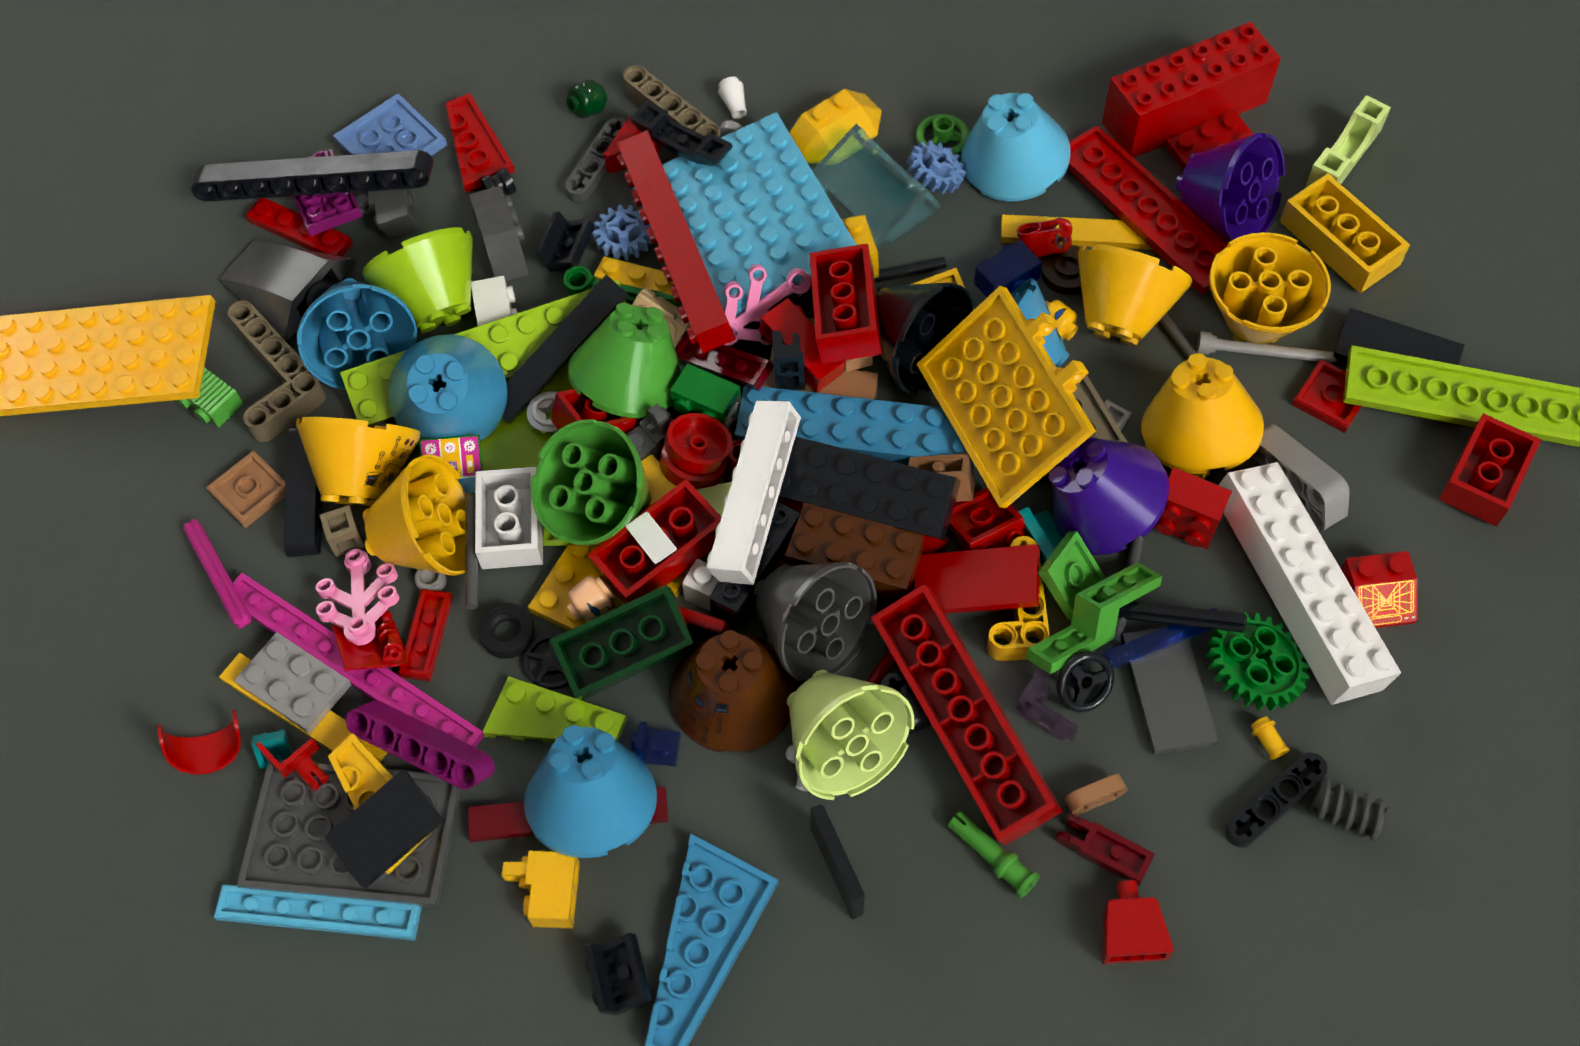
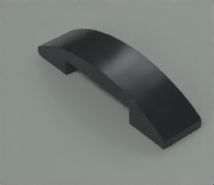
M647 100L630 118L631 123L641 132L648 130L651 139L657 144L684 159L698 164L717 166L733 147L732 143L712 133H709L706 137L670 119L667 110Z

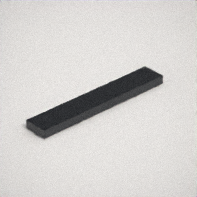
M608 275L603 277L507 381L508 395L503 418L509 424L518 417L531 400L568 363L574 352L616 310V306L619 303H623L629 297L628 293Z

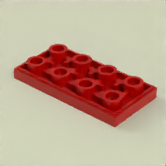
M1037 544L924 554L921 556L915 574L914 590L926 584L934 592L946 614L1038 607L1040 548Z

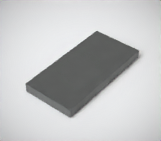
M1173 625L1123 633L1122 644L1153 755L1217 745L1219 740L1185 626Z

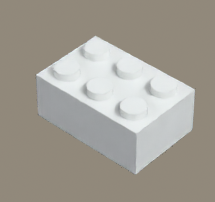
M537 467L476 471L475 554L482 569L543 565V525L535 513L531 498L532 475L535 476Z

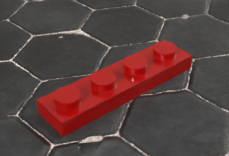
M260 198L245 215L249 223L307 250L343 256L353 244L350 236L332 228L310 236L300 213L267 198Z

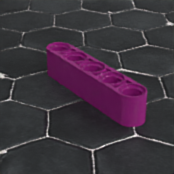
M370 701L350 710L346 715V726L351 734H355L358 738L460 789H471L489 779L494 773V762L486 752L381 701Z

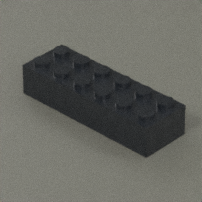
M795 436L779 497L801 503L805 502L945 541L961 481L956 477Z

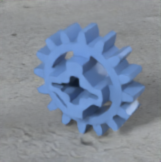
M928 141L927 145L920 142L918 146H914L907 160V164L910 165L908 172L915 173L913 179L921 180V187H930L931 192L939 189L941 194H944L946 190L953 193L955 188H959L966 174V171L963 170L965 164L958 162L960 156L952 155V149L950 147L947 149L943 148L940 142L937 146H934L932 141Z
M618 205L617 211L608 208V215L600 214V222H594V241L598 250L603 249L605 257L612 253L614 259L618 260L620 256H624V259L629 261V255L633 254L636 258L640 257L639 250L647 252V243H652L646 231V228L651 226L650 224L644 225L639 211L634 212L633 205H630L627 210H623L622 205Z

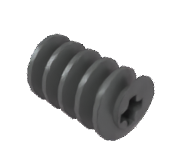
M1324 778L1318 785L1309 813L1314 808L1318 809V820H1322L1328 813L1331 814V825L1334 826L1342 818L1344 819V830L1346 831L1353 824H1357V835L1359 836L1367 829H1370V840L1375 841L1384 825L1388 807L1384 809V802L1380 798L1375 799L1371 804L1370 794L1363 793L1357 800V789L1350 788L1344 794V785L1341 783H1337L1331 789L1330 779Z

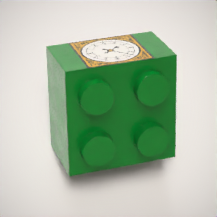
M687 363L670 389L674 420L678 416L688 413L705 414L716 418L724 424L732 436L736 429L741 404L740 386Z

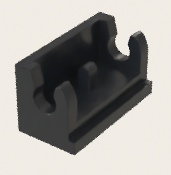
M781 330L772 331L775 387L788 390H805L804 352L800 351L799 335L794 332V342L790 345H785L782 343L783 336Z

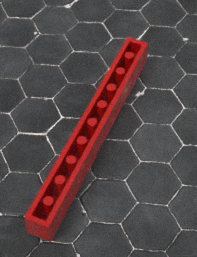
M648 130L618 142L621 154L616 156L622 170L628 169L624 176L629 188H636L631 193L637 207L643 206L638 211L644 225L650 224L651 226L646 228L652 245L655 243L659 245L654 247L660 264L666 263L665 266L661 267L668 283L674 282V285L669 288L675 302H682V306L677 307L684 324L687 322L691 324L686 330L692 344L698 343L702 353H705L736 340Z

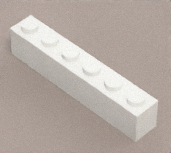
M756 401L753 412L749 416L748 430L740 446V457L737 467L734 468L732 473V484L729 494L724 500L722 518L716 527L714 545L707 558V569L719 582L754 585L801 419L790 402Z

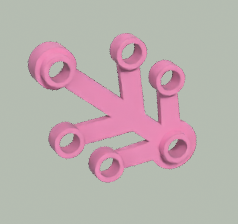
M760 264L752 265L748 269V276L751 281L746 308L737 317L738 300L743 296V289L738 282L731 281L727 283L724 287V293L727 297L724 313L736 340L724 345L731 346L739 339L759 341L763 345H770L766 339L761 338L762 334L759 332V329L744 328V326L751 321L760 322L761 317L770 311L768 310L791 292L796 294L807 292L812 283L809 274L802 268L792 269L787 274L784 283L760 299L762 284L767 278V272ZM756 270L762 271V275L759 278L753 277V273ZM796 275H801L802 281L798 284L793 283V278ZM731 288H738L737 294L729 295Z
M352 549L347 552L344 560V565L351 575V594L336 588L333 580L330 578L320 580L315 586L320 598L330 599L351 609L352 617L338 612L332 601L321 602L316 608V613L322 622H331L343 628L344 635L348 641L355 645H365L375 637V622L390 606L395 605L399 601L396 588L388 585L397 579L398 573L391 563L380 565L376 571L378 578L365 590L364 575L370 571L372 563L365 551ZM378 595L380 601L366 613V607Z

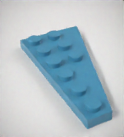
M691 833L645 1046H688L779 884L778 879Z

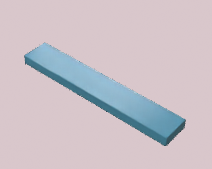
M222 884L214 918L218 921L415 940L422 907L412 904L238 888L235 885Z

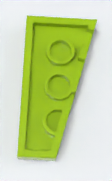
M508 676L483 733L488 738L502 736L510 737L511 740L525 741V739L543 740L545 743H554L563 734L565 728L577 725L579 727L600 729L611 734L616 741H619L627 722V717L624 714Z

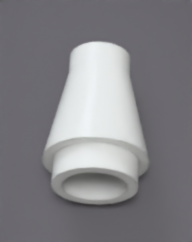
M737 77L723 79L719 83L718 94L729 109L732 118L744 117L747 114V110L745 107L743 83Z

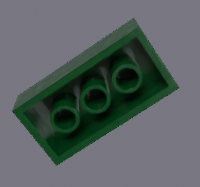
M668 585L550 639L575 699L579 700L589 698L697 646L677 599Z

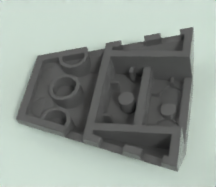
M253 240L221 275L219 280L239 300L250 302L287 342L298 330L302 317L297 307L304 300L309 287L315 282L321 281L324 276L340 282L356 264V260L354 258L305 250L272 242Z

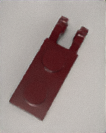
M1068 813L1064 822L1076 831L1087 834V836L1082 841L1067 832L1059 831L1055 840L1062 846L1072 851H1077L1079 855L1126 880L1137 881V886H1140L1155 854L1096 822L1091 823L1075 814Z

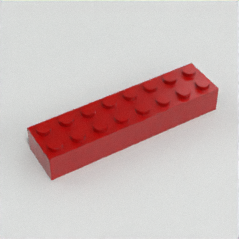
M923 584L873 615L871 619L997 840L1004 845H1008L1062 813V808L934 592L926 584Z

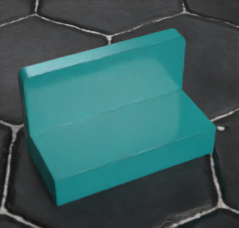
M1029 507L1018 512L1024 517L1026 536L1034 539L1040 548V565L1042 567L1063 538L1058 533L1054 519L1049 511L1044 510L1033 515Z

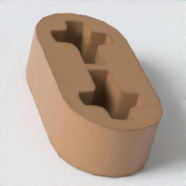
M1113 774L1073 791L1065 797L1064 801L1071 814L1079 815L1119 798L1128 791V788L1120 774Z

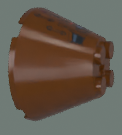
M729 630L700 642L683 656L672 676L670 703L678 725L695 743L715 752L741 751L744 753L768 744L785 729L790 721L787 699L791 693L797 691L796 679L788 675L783 669L772 644L753 635Z

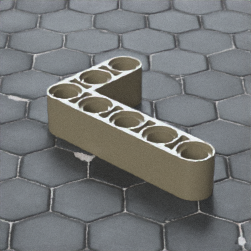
M237 301L229 307L228 316L238 335L283 383L250 406L243 415V420L252 437L258 442H268L294 425L297 418L301 420L302 417L307 416L321 406L326 399V393L320 381L306 368L301 357L258 310L248 301Z

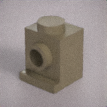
M350 505L320 514L326 540L336 557L347 554L352 549L365 548L360 527Z

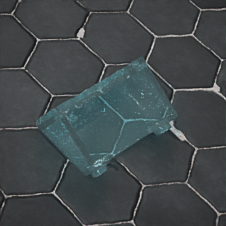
M857 123L812 170L826 195L831 192L855 216L865 215L874 242L878 246L882 243L888 246L934 215L941 207V204L930 191L915 178L911 177L876 142L869 138L867 133Z

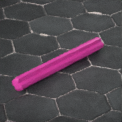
M191 519L189 523L184 524L183 530L232 623L241 629L245 625L250 624L251 616L202 525L199 524L198 520Z

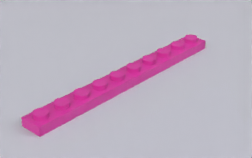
M241 573L234 580L233 585L251 619L272 633H279L347 678L351 686L372 700L381 701L475 748L485 737L483 731L386 667L345 671L332 631L244 573Z

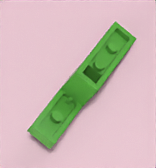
M1137 562L1077 593L1071 626L1029 647L1026 659L1047 673L1052 674L1061 669L1074 655L1084 651H1094L1114 640L1119 609L1160 587L1162 575Z

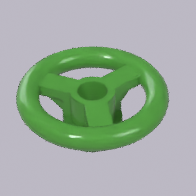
M935 114L927 117L919 124L916 131L918 145L920 142L927 145L924 132L928 126L932 125L934 138L931 141L934 143V146H937L939 142H959L951 148L952 155L962 151L969 135L966 124L958 117L950 114ZM954 125L958 127L961 133L954 130Z

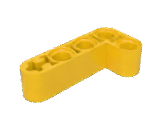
M1020 536L1012 541L1010 547L1037 543L1028 536ZM1040 575L1039 606L1013 608V622L996 623L989 630L986 650L988 655L994 660H1027L1028 648L1037 643H1031L1026 638L1036 637L1041 642L1049 637L1043 580ZM1023 609H1033L1036 611V614H1027ZM999 638L1005 639L1009 644L1000 645L995 640Z

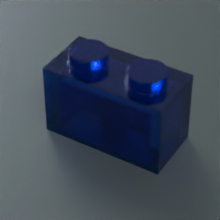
M1019 240L1013 245L1005 246L993 257L983 259L976 266L974 284L986 297L999 286L1006 287L1010 294H1012L1027 280L1032 278L1037 281L1039 279L1042 262Z

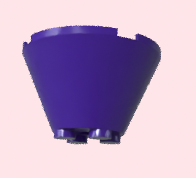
M1256 133L1200 153H1192L1183 174H1180L1176 181V189L1181 192L1182 202L1228 243L1243 235L1267 232L1274 220L1282 197V193L1278 192L1279 177L1285 176V163L1281 146L1272 135Z
M1089 437L1049 472L1053 519L1058 533L1063 538L1067 532L1077 531L1092 555H1106L1122 551L1127 548L1126 544L1138 536H1146L1160 519L1168 500L1169 480L1162 463L1149 449L1133 443Z

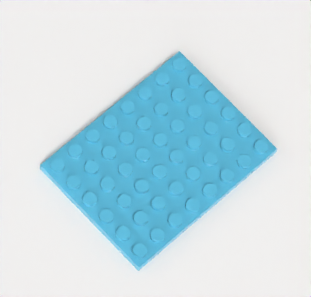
M777 112L721 137L732 143L733 147L717 166L698 164L682 157L662 164L723 310H725L727 299L724 293L725 285L735 281L743 289V296L738 300L736 317L744 312L746 308L751 281L748 276V269L752 265L760 264L767 272V278L762 284L760 299H762L784 283L787 274L792 269L802 268L811 277L810 253L856 245ZM756 270L753 273L754 278H759L762 275L761 270ZM796 275L793 278V283L795 284L802 281L801 275ZM736 287L729 290V295L738 293V288Z

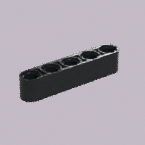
M292 426L288 429L284 549L288 558L319 555L322 545L320 514L323 513V501H321V495L297 427Z

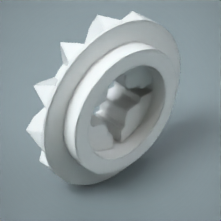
M554 391L537 395L531 400L527 408V418L533 430L538 429L543 435L546 432H553L555 434L558 431L550 419L547 420L545 414L550 413L551 409H553L556 395Z

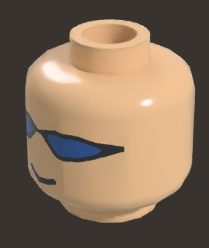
M586 576L569 590L568 598L571 603L567 608L578 621L582 618L590 621L613 608L612 598L615 594L602 577Z

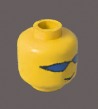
M1060 300L1046 301L1051 315H1053L1058 323L1057 329L1062 341L1064 339L1070 340L1078 330L1076 325L1077 313Z

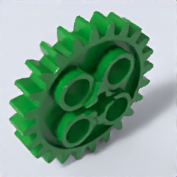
M1243 612V614L1247 615V628L1245 632L1214 630L1210 635L1211 639L1206 645L1210 650L1205 656L1213 661L1208 666V670L1218 672L1213 679L1214 682L1223 681L1225 685L1221 691L1232 690L1234 692L1232 695L1233 701L1239 697L1244 698V707L1247 708L1251 702H1254L1257 711H1260L1265 705L1269 711H1273L1277 706L1283 709L1289 702L1292 704L1305 690L1306 686L1304 684L1310 678L1305 672L1310 667L1308 663L1302 662L1304 656L1301 651H1298L1297 643L1290 639L1292 637L1290 631L1286 633L1282 631V622L1275 627L1272 625V618L1270 616L1265 621H1261L1259 613H1255L1250 619L1249 615Z

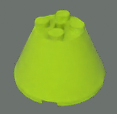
M452 227L415 236L401 242L402 249L390 255L385 250L373 258L362 271L363 277L369 285L386 289L398 296L412 312L416 326L421 333L430 332L437 325L445 323L446 327L455 325L462 321L461 315L472 310V235L469 230L466 231L467 233H464L463 228Z

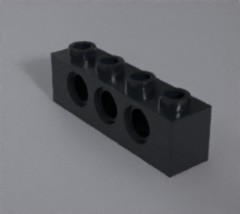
M777 502L754 585L719 582L709 597L711 614L736 627L740 626L756 600L754 595L755 585L774 571L784 557L798 521L799 512Z

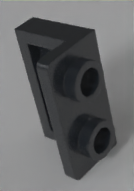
M559 211L553 212L535 252L536 256L550 272L565 271L578 266L593 232L594 224L590 219L567 221Z
M627 933L602 945L594 943L585 945V964L593 983V1000L600 1013L620 1015L652 1001L636 934Z

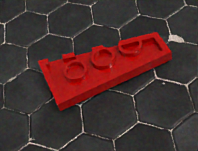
M468 93L446 102L465 192L467 193L481 187L480 177L495 175L497 170L506 167L510 174L515 172L513 163L471 94Z

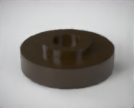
M1071 245L1063 253H1055L1043 257L1041 277L1051 290L1066 295L1082 292L1077 255L1079 246Z

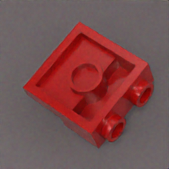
M988 487L975 493L973 501L955 503L948 527L957 536L958 545L963 551L1010 546L1015 538L1026 536L1024 517L1011 504L1007 508L999 507Z

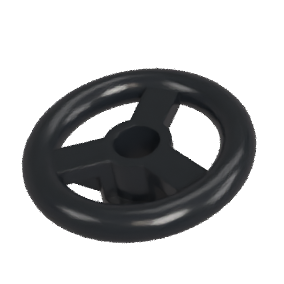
M1084 651L1071 657L1060 670L1057 679V694L1062 704L1071 711L1088 712L1104 703L1114 685L1115 676L1111 662L1106 656L1095 651ZM1095 661L1102 666L1103 670L1092 672L1081 663ZM1104 681L1099 694L1092 700L1085 702L1088 691L1095 684ZM1066 684L1075 690L1074 700L1068 696Z

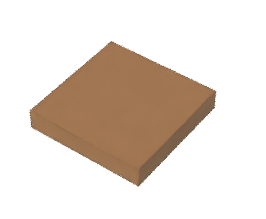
M253 450L208 485L206 489L246 529L285 497L286 481Z

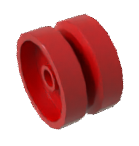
M688 413L678 416L670 423L659 458L660 469L666 479L675 486L685 479L696 490L715 486L721 481L733 446L732 436L724 424L711 416L699 413Z

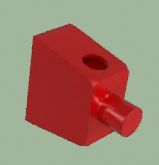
M1135 880L1118 882L1119 899L1107 901L1103 912V964L1168 960L1174 949L1158 900L1155 897L1139 898L1137 881Z

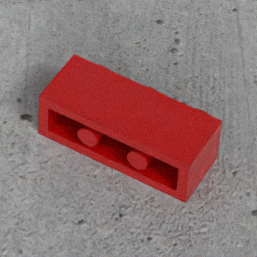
M789 298L761 317L759 332L772 346V331L781 330L783 336L782 343L785 345H790L794 342V332L799 335L800 351L804 352L805 382L815 393H818L843 374L846 360L822 364L816 343L815 326L806 318L804 310L799 305H794Z

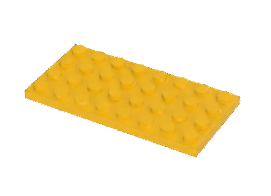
M211 295L0 316V416L199 398L216 301Z

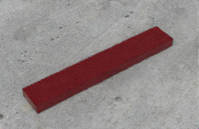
M666 787L656 788V810L650 824L669 822ZM524 801L468 807L470 842L535 836L526 820Z

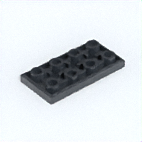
M1350 308L1333 356L1337 360L1347 363L1348 350L1353 345L1459 365L1465 345Z

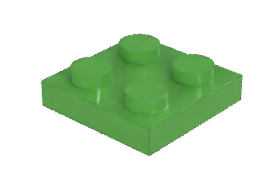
M1077 531L1066 533L1038 571L1068 620H1072L1076 594L1106 579Z

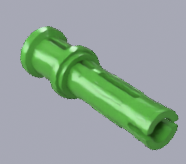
M963 811L956 814L958 818L953 817L948 824V828L952 829L994 867L993 872L998 879L1003 878L1017 890L1016 895L1019 898L1024 897L1037 883L1040 875L1037 872L1032 873L1018 860L1019 856L1015 852L1012 853L1010 851L1007 853L972 822Z

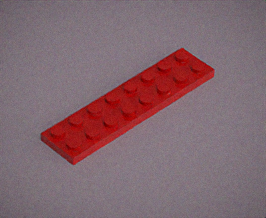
M1098 125L1069 142L1070 162L1067 169L1171 267L1176 266L1190 275L1192 278L1191 285L1201 295L1210 291L1209 276L1212 263L1216 255L1226 248L1228 243Z

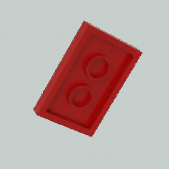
M1233 110L1166 139L1164 147L1184 171L1192 153H1200L1253 135L1254 133L1236 111Z

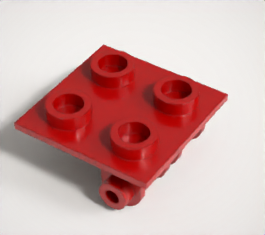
M386 610L375 622V637L365 645H355L348 641L344 635V629L337 625H332L345 671L409 666L395 621H392L390 611Z

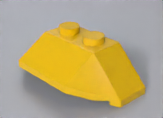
M843 89L801 114L789 133L807 163L835 162L878 135L882 110L865 94Z

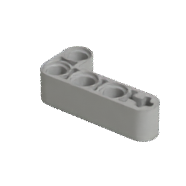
M1272 423L1265 426L1262 442L1251 457L1261 465L1279 463L1295 492L1306 501L1305 509L1319 532L1326 530L1347 517L1350 491L1346 480L1280 427Z

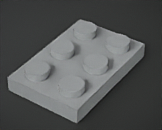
M277 632L234 680L240 688L308 734L314 730L351 686L347 678Z

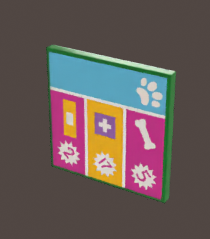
M480 434L419 439L421 456L427 454L436 455L449 462L461 475L458 481L465 494L471 492V494L476 495V471H483Z

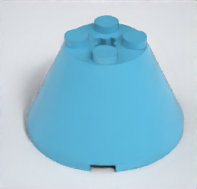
M996 94L989 98L987 106L969 133L962 148L961 162L965 164L963 170L966 171V180L969 184H973L979 189L982 195L999 201H1023L1045 193L1047 187L1055 181H1060L1070 162V144L1062 127L1033 101V97L1030 94Z

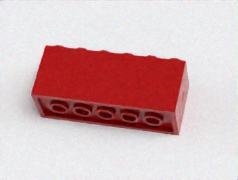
M1250 21L1110 78L1102 124L1124 150L1133 158L1164 146L1166 139L1233 110L1237 114H1241L1267 103L1281 57Z

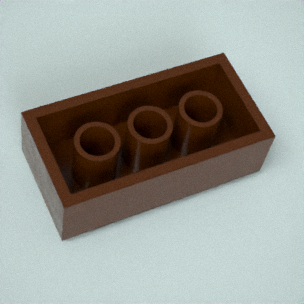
M804 502L785 554V563L790 565L840 562L855 564L864 569L873 579L877 598L896 602L910 593L923 552L924 535Z

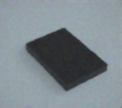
M402 769L324 837L360 886L366 889L445 820L408 772Z
M817 805L810 808L811 831L853 920L864 913L865 894L824 805Z

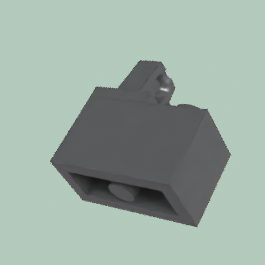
M414 188L367 191L355 197L363 216L376 214L373 216L374 224L377 230L383 231L389 240L420 229Z
M658 404L648 409L647 417L639 422L638 427L626 434L634 444L641 461L652 454L659 462L670 423L674 420L672 415Z

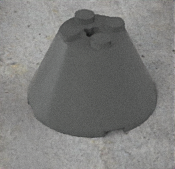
M785 563L772 571L765 579L757 582L754 588L756 613L783 669L797 681L809 680L818 670H826L828 673L833 674L841 672L851 663L865 644L861 639L867 625L873 626L874 623L871 617L876 614L877 609L875 584L871 576L864 569L852 563L802 565Z

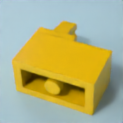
M528 851V856H522V862H503V879L505 881L519 882V887L528 889L530 895H525L523 913L524 916H528L527 918L533 927L573 929L580 867L578 858L565 856L557 852Z

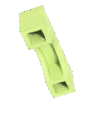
M1366 95L1353 112L1348 124L1331 149L1326 147L1314 163L1306 187L1327 173L1341 184L1382 130L1391 107Z

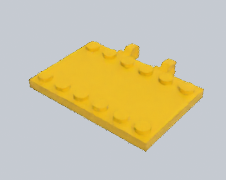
M999 286L924 356L917 363V366L998 506L1007 508L1093 435L1096 430L1073 395V392L1077 390L1076 384L1089 373L1082 362L1072 360L1065 368H1056L1043 347V344L1046 343L1043 337L1049 335L1058 326L1057 321L1053 315L1045 314L1044 312L1036 319L1030 318L1027 320L1008 289L1003 286Z

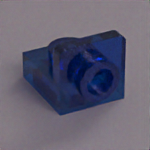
M640 721L638 732L633 731L631 751H635L636 756L644 763L676 767L681 733L650 729L647 722Z

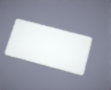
M648 512L643 513L626 525L628 531L654 564L659 563L677 550Z

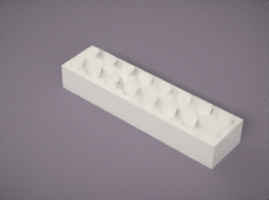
M1276 462L1227 473L1219 486L1232 491L1224 510V515L1330 704L1334 705L1383 691L1401 674V671L1279 463Z

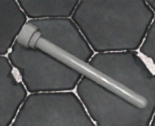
M1205 331L1198 332L1195 351L1203 355H1209V353H1215L1218 350L1319 362L1320 359L1328 363H1335L1337 361L1333 356L1334 352L1217 339V336L1212 335V332Z

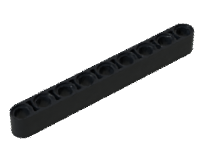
M422 150L206 164L199 168L191 191L199 200L210 202L421 188L428 184L434 161L429 153Z

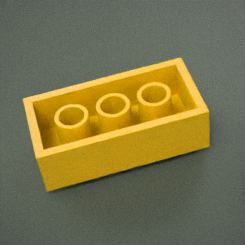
M1328 173L1287 200L1280 219L1281 224L1308 248L1313 250L1360 294L1399 267L1410 246L1406 240Z

